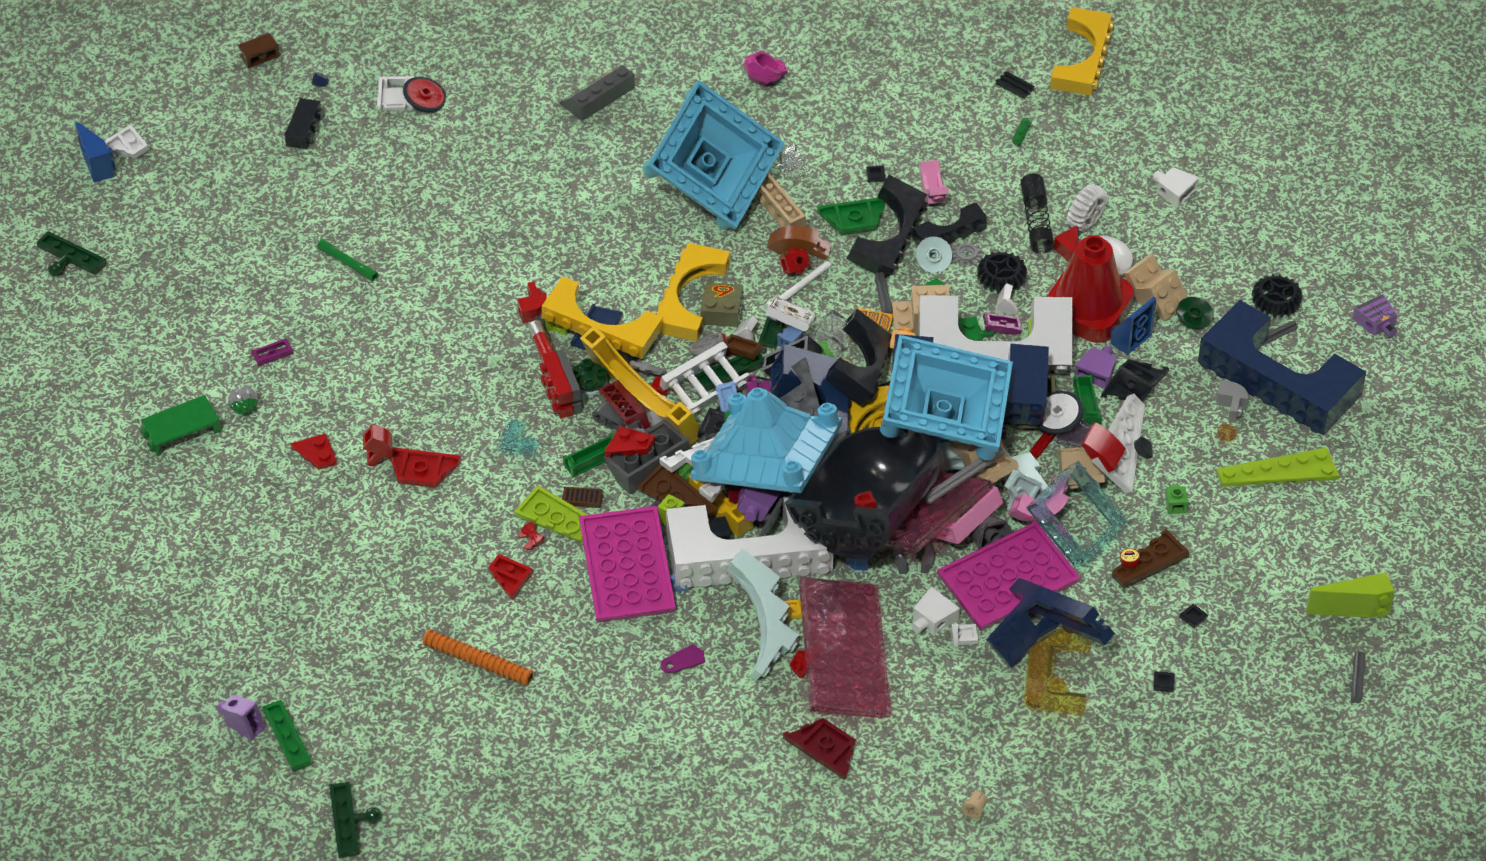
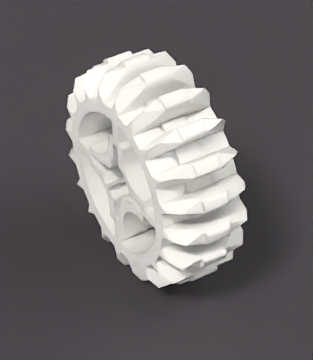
M1089 184L1082 191H1079V194L1075 197L1069 208L1070 211L1067 214L1068 224L1071 227L1078 226V231L1081 232L1089 230L1100 219L1106 208L1105 205L1108 202L1107 192L1094 184Z

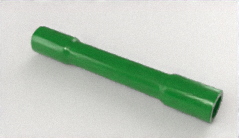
M324 239L318 242L317 248L351 267L363 277L372 282L378 278V272L348 256Z

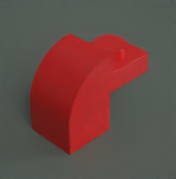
M535 281L527 283L529 297L517 299L522 323L532 322L536 315H542V305L547 299V294L541 293L540 288L536 287Z
M373 423L363 434V449L367 450V465L375 466L379 461H382L383 457L390 459L393 454L392 434L386 428Z

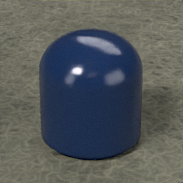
M315 72L311 84L318 87L327 86L329 83L328 76Z

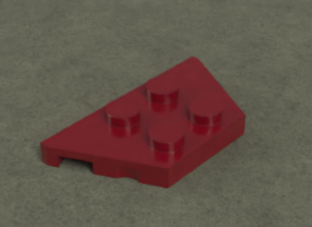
M825 718L816 720L812 724L802 725L800 730L783 733L784 740L843 780L847 778L856 739Z

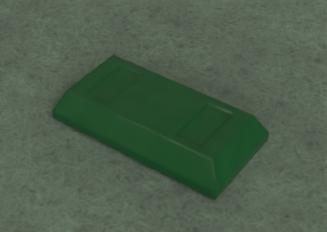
M767 317L758 343L763 344V347L776 349L778 344L777 334L782 332L785 323Z

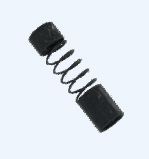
M1030 173L1025 175L1020 182L1026 211L1030 247L1033 252L1039 253L1041 251L1038 249L1041 247L1037 246L1040 243L1036 241L1047 239L1041 244L1045 246L1041 249L1045 250L1042 253H1048L1054 247L1052 228L1050 227V215L1047 213L1048 207L1046 206L1047 197L1044 179L1039 174ZM1036 199L1037 201H1036V202H1033V203H1036V204L1032 206V205H1031V203H1032L1031 200ZM1032 207H1037L1038 210L1046 207V211H1036L1034 213L1044 212V214L1038 216L1047 214L1048 217H1041L1031 221L1029 219L1030 216L1036 215H1033L1034 213L1030 214L1028 211ZM1038 219H1046L1043 222H1034ZM1047 220L1049 222V225L1041 224L1034 228L1030 226L1031 223H1044Z

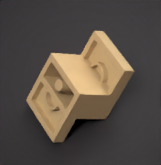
M1154 254L1147 255L1124 273L1127 281L1133 286L1134 295L1140 305H1144L1153 297L1156 298L1155 309L1162 321H1166L1174 315L1179 302L1188 297L1176 270H1161Z
M949 285L911 286V301L892 302L894 329L901 331V327L912 329V333L918 332V302L920 295L950 296Z
M1000 439V447L1004 451V456L971 478L987 486L993 485L1002 477L1010 475L1013 469H1018L1019 465L1016 460L1006 455L1002 440ZM956 440L948 444L952 452L961 456L964 468L979 458L976 454L977 446L973 444L961 443Z
M1083 447L1055 449L1056 457L1059 458L1060 474L1063 473L1069 476L1066 483L1069 488H1079L1080 484L1095 487L1105 482V475L1091 461Z

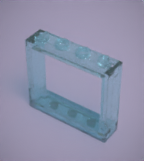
M1079 461L1069 465L1026 507L1076 568L1086 564L1127 522V519L1114 505L1111 498L1105 494L1098 482L1091 477ZM1069 475L1110 523V526L1085 551H1083L1043 502Z

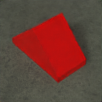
M1074 226L1061 233L1054 240V249L1067 262H1069L1077 244L1078 226Z

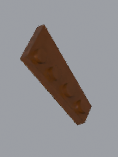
M660 464L636 487L639 492L659 502H662L670 494L685 502V507L706 505L708 519L718 511L715 505L703 497L699 491L676 471L671 473Z
M1165 529L1161 532V536L1152 539L1149 542L1150 545L1145 549L1141 548L1138 550L1140 554L1138 565L1126 567L1120 564L1112 571V577L1125 588L1189 557V551Z

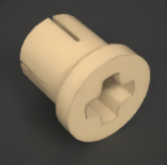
M974 791L969 800L963 804V813L974 819H979L983 813L982 809L987 802L986 795H981L982 792Z

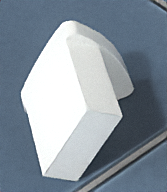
M1005 284L999 293L995 311L1012 315L1017 314L1018 308L1010 299L1013 286Z
M754 316L749 317L741 322L734 335L754 341L751 331L758 320Z
M951 624L953 646L978 644L976 624Z

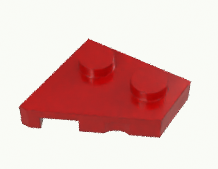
M620 426L605 450V457H611L613 453H623V456L648 454L656 441L655 435Z
M326 433L290 443L293 451L296 450L302 455V458L311 462L318 470L337 465Z
M498 554L488 567L489 573L512 600L533 574L532 568L501 554Z

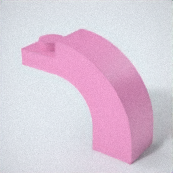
M939 160L919 162L920 180L923 192L927 194L925 198L927 204L946 202L948 186L943 187Z
M1061 473L1054 477L1044 500H1037L1025 493L1016 496L1009 515L1026 522H1038L1056 514L1065 506L1069 499L1064 494L1068 487L1066 483L1069 476Z

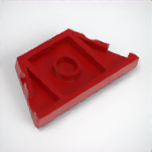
M393 447L390 461L398 483L436 488L461 463V455Z

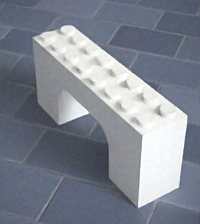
M920 295L918 302V336L934 337L933 343L1004 360H1008L1010 343L1048 346V371H1054L1055 374H1065L1072 366V297H1034L1031 303V334L1024 340L973 341L966 338L959 329L958 296Z
M790 496L783 497L784 530L771 536L726 540L715 536L709 527L706 505L666 509V535L672 570L675 576V585H680L683 589H685V585H687L688 589L691 587L738 583V580L727 572L726 568L741 548L778 574L780 578L833 571L834 554L826 551L827 547L819 542L816 544L804 535L805 530L799 523H794L785 505Z

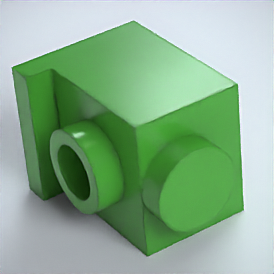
M1172 484L1166 487L1167 513H1187L1189 501L1187 499L1186 487H1181L1179 484Z

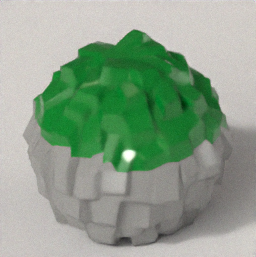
M248 385L241 388L236 387L230 391L227 404L239 415H250V412L255 410L258 403L257 393Z

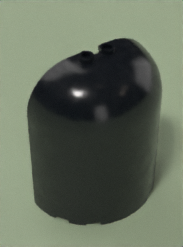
M871 427L853 432L834 445L817 465L802 492H794L785 502L786 508L794 523H799L805 530L804 535L815 544L819 542L827 547L826 551L846 558L869 557L871 554L882 549L935 484L942 466L941 442L936 436L911 430L909 435H904L903 431L900 430L899 434L893 438L884 436L880 431V427ZM871 491L877 508L855 507V496Z

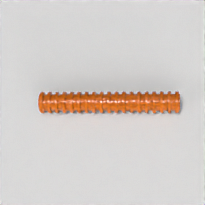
M429 629L424 634L423 645L431 649L434 648V650L441 653L445 652L446 655H450L453 658L456 657L458 660L461 659L463 662L467 661L468 664L473 663V666H478L480 669L484 668L485 671L489 670L490 673L495 672L496 675H500L503 678L506 676V679H512L513 682L517 681L518 684L523 683L525 687L533 679V670L527 667L522 668L520 664L511 663L510 660L505 661L504 658H500L497 655L494 657L492 653L483 652L482 649L477 647L472 648L470 644L461 643L460 640H455V638L450 639L449 636H445L442 633L439 634L437 631L434 632L432 629Z

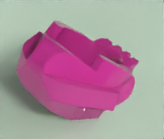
M762 50L748 55L743 62L748 78L759 85L768 86L788 73L782 60H775L770 54Z

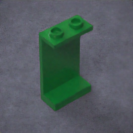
M205 395L141 419L142 427L140 428L143 438L148 439L147 444L150 451H155L157 457L161 455L159 446L211 427L214 434L222 432L220 420Z

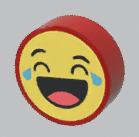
M1129 548L1120 553V563L1123 566L1134 567L1139 564L1140 554L1137 550Z

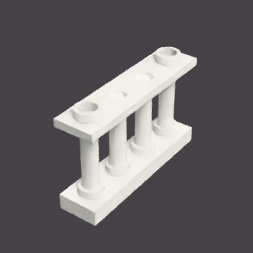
M722 341L663 375L660 387L663 391L669 388L673 389L686 407L693 413L694 417L701 413V410L718 401L716 391L708 394L694 374L696 372L704 371L715 386L723 384L710 367V364L713 362H719L735 382L736 390L739 391L746 387L749 374L748 372L742 376L737 374L725 358L727 345ZM684 379L689 380L702 399L693 403L679 385V382Z

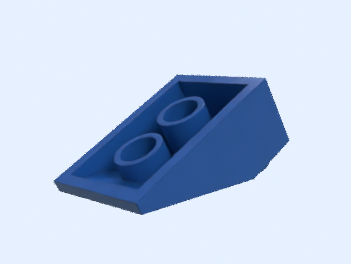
M76 122L75 126L79 145L93 183L113 178V171L116 170L114 160H111V158H114L111 147L108 148L102 138L81 123Z
M1155 297L1151 298L1112 330L1110 344L1126 355H1129L1152 336L1156 307Z

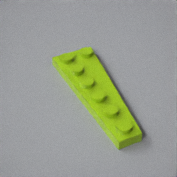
M1327 447L1216 469L1222 487L1251 484L1262 485L1273 482L1278 484L1289 481L1339 480L1340 476Z
M539 485L514 511L515 516L533 522L538 526L583 543L579 516L588 514Z

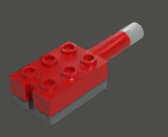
M539 320L532 321L528 328L542 360L539 363L541 373L543 374L540 375L542 385L547 387L546 394L548 400L552 399L553 401L551 405L554 414L558 413L560 419L581 414L580 388L564 349L556 350V352L553 351L542 322Z

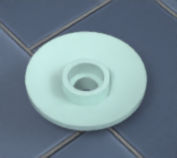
M928 237L918 245L916 260L919 266L927 272H942L951 263L952 250L944 239ZM930 253H934L936 258L931 259Z

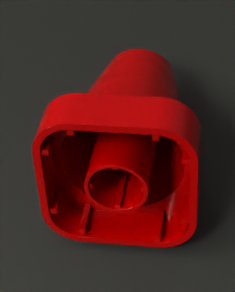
M1091 235L1077 243L1065 271L1050 290L1047 297H1072V334L1090 342L1101 343L1111 339L1112 330L1124 322L1131 312L1134 289L1130 282L1119 277L1111 244L1098 235Z

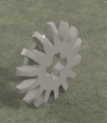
M963 241L964 244L957 243L958 247H952L955 250L952 251V254H955L952 255V259L957 258L954 260L955 263L961 261V266L964 262L967 263V266H970V262L976 265L977 263L974 260L980 262L981 259L978 257H983V254H979L983 250H977L979 245L974 246L973 242L968 244L966 241ZM964 251H968V253L972 254H970L969 257H965V255H962L961 253H964Z

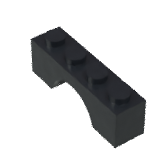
M975 202L960 208V218L953 224L942 226L927 221L913 227L912 239L919 245L921 241L928 237H939L950 244L956 239L966 238L969 234L984 230L987 225V215Z

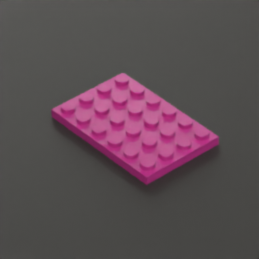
M657 506L579 516L596 622L676 612Z
M1036 521L937 569L939 578L980 631L1004 620L1022 600L1014 596L1009 590L1018 578L1055 592H1060L1080 582L1078 573Z

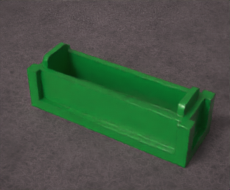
M1093 375L1074 376L1073 378L1074 393L1083 405V415L1080 420L1082 428L1091 427L1093 423L1101 425L1102 416L1099 415L1092 384Z
M611 433L609 437L573 454L563 456V465L573 478L605 463V450L614 434Z

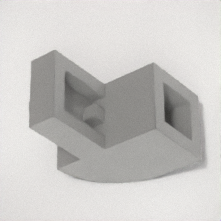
M1220 380L1216 405L1230 407L1228 422L1236 423L1237 417H1241L1242 410L1247 408L1248 393L1238 383Z

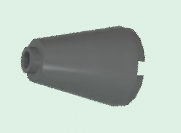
M968 506L964 508L961 512L960 518L973 506ZM991 514L969 535L977 548L980 549L1011 534V527L1005 520Z

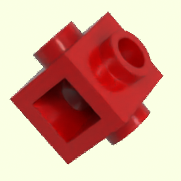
M793 247L786 250V254L778 256L785 274L794 272L796 275L804 272V268L810 266L809 255L804 249Z

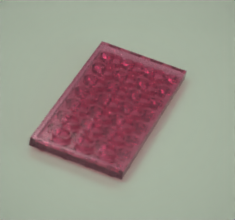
M800 577L799 591L810 711L890 718L891 705L878 585Z

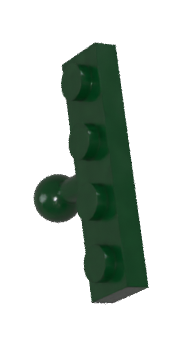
M49 231L36 242L38 248L61 258L58 262L49 264L48 272L52 276H59L67 262L94 275L107 264L106 258Z
M759 354L752 360L739 355L728 360V362L737 374L742 376L747 372L749 373L763 367L764 357ZM717 362L719 365L711 368L722 383L733 380L719 362ZM704 371L695 375L706 391L715 388V385Z
M350 782L330 784L329 789L338 858L359 855L355 822L367 820L369 823L374 824L380 821L382 813L377 807H370L366 812L354 814Z

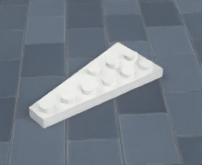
M1135 394L1127 396L1109 428V431L1126 448L1115 470L1107 472L1098 457L1091 460L1124 493H1130L1133 490L1138 456L1134 448V441L1140 438L1145 404Z

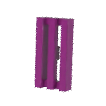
M987 312L983 315L986 331L1013 335L1022 333L1020 317Z
M285 338L252 350L251 354L259 367L293 354V350Z

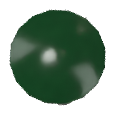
M583 359L581 363L572 368L579 388L582 390L598 389L607 380V370L591 359Z

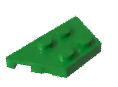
M871 198L817 206V213L841 235L877 230L886 203L880 198Z

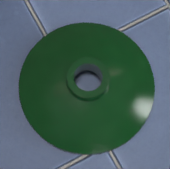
M1198 297L1184 298L1179 302L1176 309L1178 319L1184 325L1191 328L1208 326L1214 315L1211 305Z

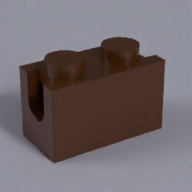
M270 33L238 44V48L241 51L239 56L248 69L280 57L278 44Z

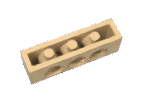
M768 172L755 197L780 227L792 225L806 226V216Z

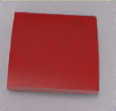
M1098 423L1092 424L1081 443L1091 460L1098 457L1107 472L1115 470L1126 450L1123 444L1109 430Z

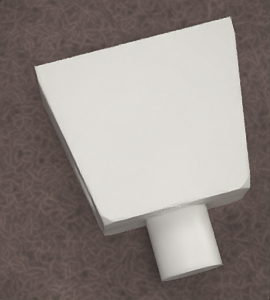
M1171 168L1166 174L1156 171L1153 175V180L1158 183L1157 193L1178 208L1198 189L1199 177L1177 168Z
M931 587L915 605L913 611V619L915 621L911 624V627L916 633H920L926 628L932 634H935L959 619L960 608Z

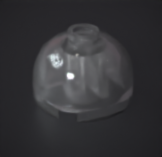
M795 142L782 149L779 154L780 163L777 164L781 174L785 173L791 179H801L810 175L807 167L805 168L804 159Z

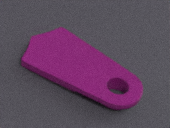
M691 644L663 659L660 667L666 673H674L705 663L704 650ZM669 664H670V665H672L673 667H672V668H668V667H666V665H669Z

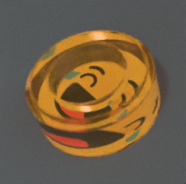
M1230 424L1221 425L1217 431L1218 438L1224 442L1233 441L1237 435L1236 428Z

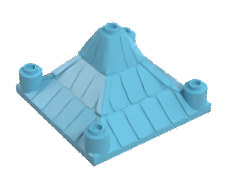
M697 80L693 87L686 92L683 105L653 156L644 163L643 171L650 178L659 175L717 216L716 222L721 229L727 230L732 228L734 230L740 223L785 142L704 83Z
M899 335L884 416L880 426L881 433L886 437L893 438L899 434L900 428L936 436L941 443L956 440L961 443L973 444L977 446L976 454L979 458L992 460L1000 446L1013 362Z
M762 388L752 389L747 397L741 393H734L728 398L730 415L715 436L714 441L708 447V450H697L691 455L693 470L690 473L691 480L801 493L842 426V417H838L837 408L831 403L822 404L817 410L818 416H811V414L786 406L782 400Z

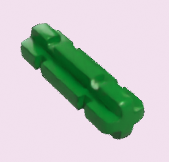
M1029 117L1021 120L1012 139L1014 145L1022 144L1032 124Z

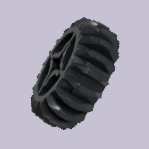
M999 250L997 253L991 251L990 255L985 254V257L981 258L977 266V277L980 285L983 284L984 289L989 288L990 293L996 290L998 294L1006 283L1013 286L1011 292L1013 293L1014 289L1019 290L1020 286H1023L1027 277V268L1024 260H1020L1019 255L1014 256L1013 252L1008 254L1007 251L1001 253Z
M1272 273L1270 277L1265 275L1264 278H1259V281L1255 283L1252 290V301L1256 309L1259 308L1261 312L1265 311L1266 315L1273 314V318L1279 315L1282 319L1284 314L1289 317L1291 313L1295 314L1296 310L1299 309L1302 302V289L1299 288V283L1294 282V279L1289 280L1288 276L1281 277L1280 274L1275 276Z

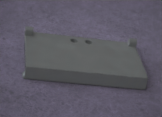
M781 495L772 513H767L764 518L766 524L758 537L770 536L782 515L783 497L785 495Z

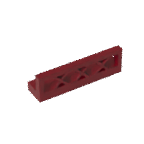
M619 380L598 389L600 395L626 426L637 421L644 430L651 427L646 411Z

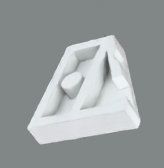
M132 125L105 140L107 147H111L112 151L133 159L150 150L147 143Z

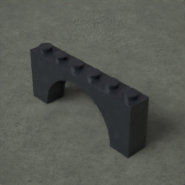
M888 174L877 197L889 205L895 213L899 223V234L885 241H872L858 236L846 259L874 274L883 272L885 278L889 273L893 274L897 266L894 262L895 260L899 261L903 254L900 250L901 248L905 249L909 241L906 237L907 235L911 236L914 227L912 225L913 223L917 224L921 216L918 212H922L927 204L924 201L927 194Z
M856 309L846 319L842 330L859 346L864 355L866 367L853 365L839 357L828 369L825 379L862 406L866 401H871L875 395L874 390L879 384L877 380L882 374L880 371L884 367V360L888 356L887 350L890 347L892 334Z

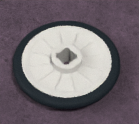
M1055 391L1047 394L1043 425L1037 426L1042 431L1050 434H1061L1070 431L1082 418L1083 405L1081 400L1075 394L1068 391Z

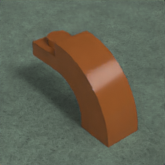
M792 225L773 231L769 236L767 248L784 255L787 252L786 250L797 247V249H804L826 260L829 257L831 243L820 238V231L816 229Z

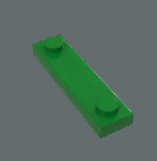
M282 700L263 706V713L292 772L312 765L311 759Z

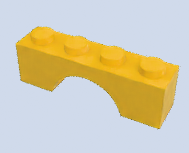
M689 475V483L697 491L707 483L705 481L691 480V475ZM721 491L712 502L718 509L714 515L716 517L725 516L729 529L739 538L753 528V521H747L744 517L745 514L738 511V503L729 502Z

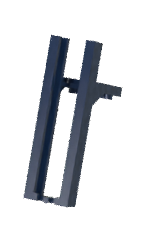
M1018 578L1009 590L1014 596L1022 600L988 636L986 641L1009 667L1013 668L1039 638L1057 627L1104 646L1115 633L1108 625H1102L1105 622L1103 618H1100L1098 621L1096 620L1100 614L1093 606ZM1029 613L1041 621L1035 626L1026 614Z

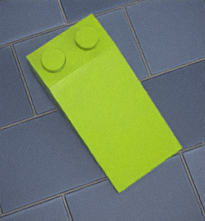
M1386 572L1312 587L1309 592L1306 613L1312 615L1383 618L1390 614L1395 590Z

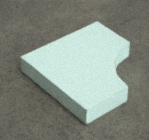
M1013 469L1004 485L1010 494L1007 510L1010 511L1014 498L1022 493L1035 498L1042 483Z

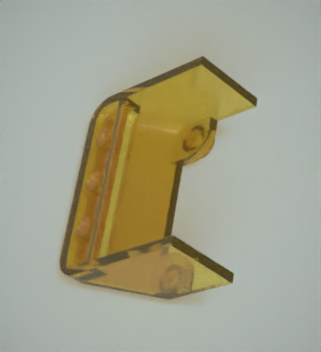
M1056 629L1035 642L1028 652L1023 702L1028 709L1084 715L1086 694L1066 692L1065 681L1057 677H1051L1053 650L1090 653L1091 640L1065 629Z

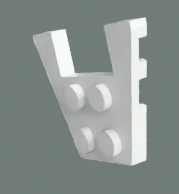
M714 438L693 445L690 450L684 452L679 450L671 457L663 456L659 459L660 465L671 473L686 462L692 466L691 455L697 450L707 451ZM707 482L699 488V493L712 503L726 484Z

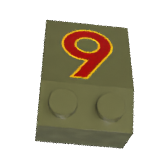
M706 282L700 316L703 317V325L738 327L743 285Z

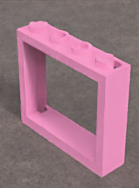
M941 473L930 490L944 482L945 479L950 478L951 475ZM966 480L948 493L977 500L978 502L955 523L924 515L945 496L943 495L931 504H927L923 498L901 524V527L904 529L911 525L918 526L924 531L926 536L959 544L991 515L1003 501L998 487Z

